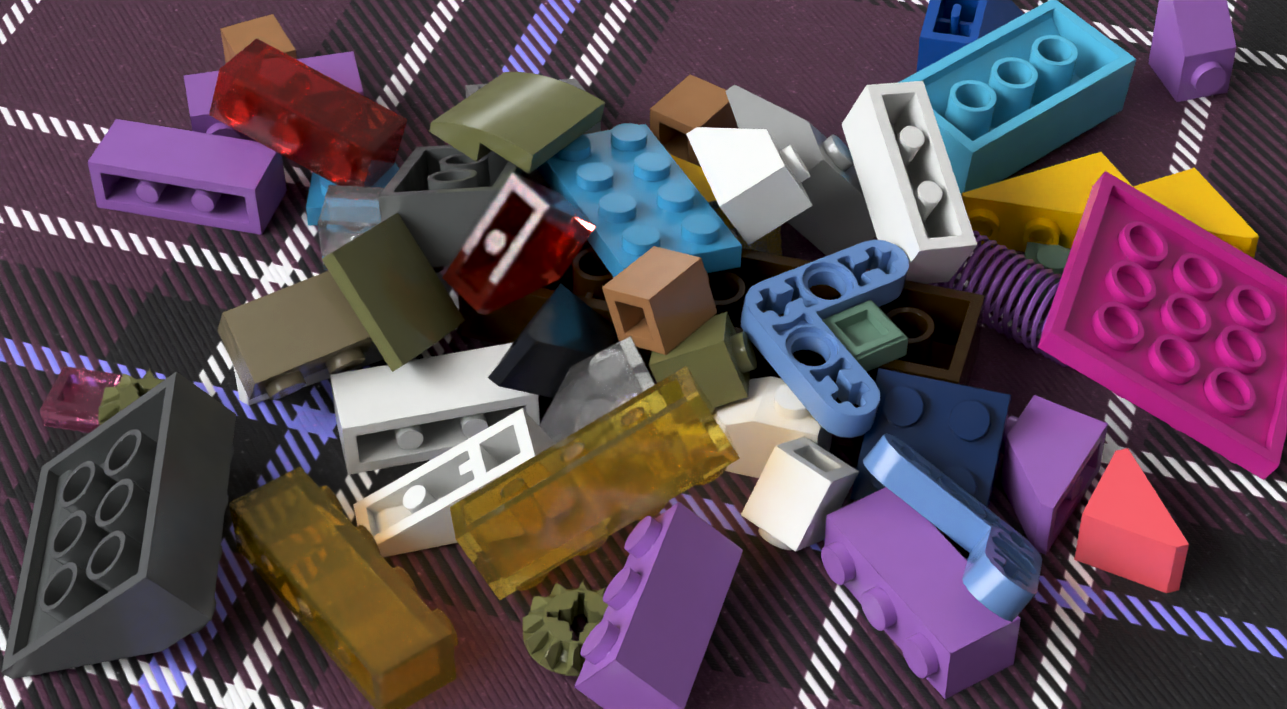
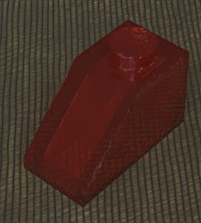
M512 173L442 278L477 312L487 315L560 279L596 225L560 193Z

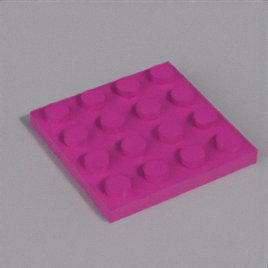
M1105 171L1092 186L1037 348L1106 387L1117 396L1128 400L1159 418L1172 428L1212 449L1230 462L1265 480L1280 464L1287 433V278Z

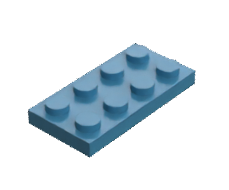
M623 123L616 125L611 130L582 134L537 168L613 278L653 246L701 257L707 273L741 267V243L646 124Z

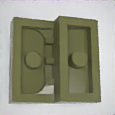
M504 72L433 120L430 124L429 132L476 162L491 151H494L529 174L599 123L602 119L605 102L580 88L551 77L526 72Z
M399 213L394 214L322 258L323 263L392 372L417 357L465 321Z

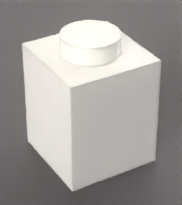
M805 436L776 445L741 516L758 526L760 536L770 544L784 550L799 551L825 539L826 515L841 508L859 471Z

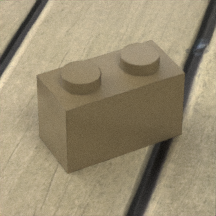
M329 271L223 312L218 327V333L249 400L265 393L268 394L270 400L288 396L306 385L304 377L326 368L330 375L346 372L366 360L363 353L368 352L373 342Z

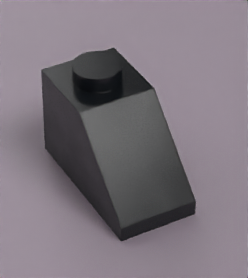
M560 284L523 328L488 378L500 387L568 401L583 383L593 390L615 364L617 359L608 353L618 338L615 327L564 285Z

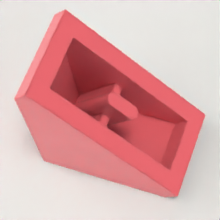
M1128 448L1117 450L1082 513L1074 560L1166 594L1178 591L1189 543Z

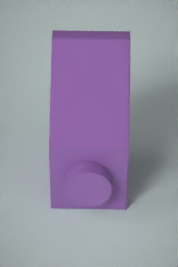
M1159 0L1148 64L1176 102L1227 93L1236 52V43L1227 0Z
M1034 395L1019 418L1011 415L1007 419L1000 452L1004 454L1000 483L1029 542L1038 552L1046 555L1100 470L1108 423Z

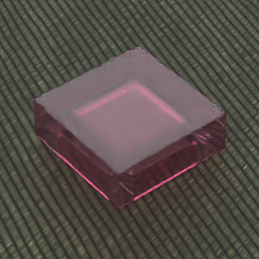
M64 366L40 408L43 426L90 433L100 426L98 409L102 402L104 389L106 387H117L123 375Z

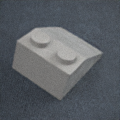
M735 84L725 91L738 128L767 129L781 150L791 144L811 176L801 183L813 206L787 221L793 228L826 256L876 237L850 150L838 136L832 134L826 138L809 121Z

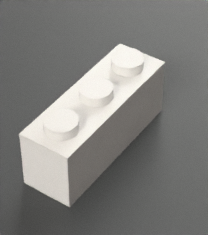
M924 81L866 85L841 125L877 240H884L895 244L905 252L909 259V270L906 280L925 284L948 282L977 247V242Z
M512 343L411 360L393 372L388 365L331 374L330 380L336 423L348 475L432 460L522 408L540 426L538 395L497 386L488 378Z

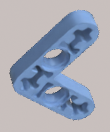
M884 240L864 241L761 281L750 287L744 300L741 314V327L743 331L747 333L750 341L819 425L829 433L839 437L853 438L861 436L871 429L880 403V390L874 380L822 319L868 300H872L880 307L900 296L909 270V259L905 252L897 245ZM816 285H827L836 289L841 294V297L834 300L822 299L814 295L809 288ZM799 350H812L819 353L826 363L819 366H807L796 360L793 353ZM838 397L842 403H837L836 398Z
M888 433L884 434L863 459V464L867 470L885 487L969 552L962 577L963 584L986 608L999 617L1012 622L1037 593L1042 565L1041 554L1019 532L918 452L895 436Z

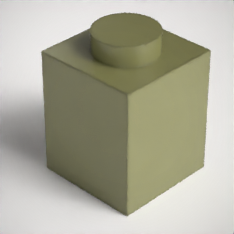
M724 312L711 317L667 355L651 351L649 367L675 421L747 398L750 371L757 368V360L747 333L745 331L736 333L728 312Z

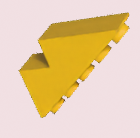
M1098 152L963 192L961 196L973 231H978L980 235H987L989 240H996L999 245H1005L1009 250L1014 249L1025 252L1027 242L1060 245L1065 248L1072 247L1092 186L1105 171L1128 185H1132L1102 152ZM1196 168L1132 186L1252 258L1255 257L1259 235Z

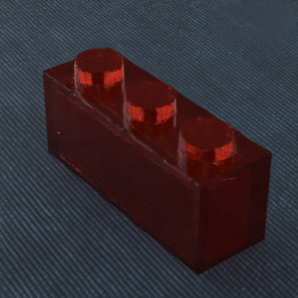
M257 38L219 69L209 113L213 118L360 198L395 164L408 120Z

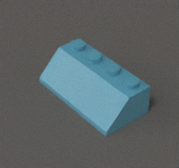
M1049 0L900 82L924 81L962 195L963 192L1004 180L1122 111L1136 58L1059 1Z

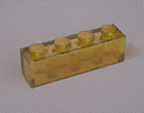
M685 366L452 505L450 512L455 538L498 599L502 600L517 590L524 591L535 587L546 578L549 571L574 556H583L594 552L606 542L611 534L633 521L642 520L646 516H655L666 506L669 500L694 485H704L714 481L724 473L728 465L740 459L724 423L688 367Z
M299 466L229 503L237 549L374 709H405L456 679L454 647L458 645V637L451 621L442 610L436 608L431 611L418 596L414 582L401 566L392 568L380 555L378 545L369 530L363 525L355 527L343 514L339 500L327 485L318 487Z

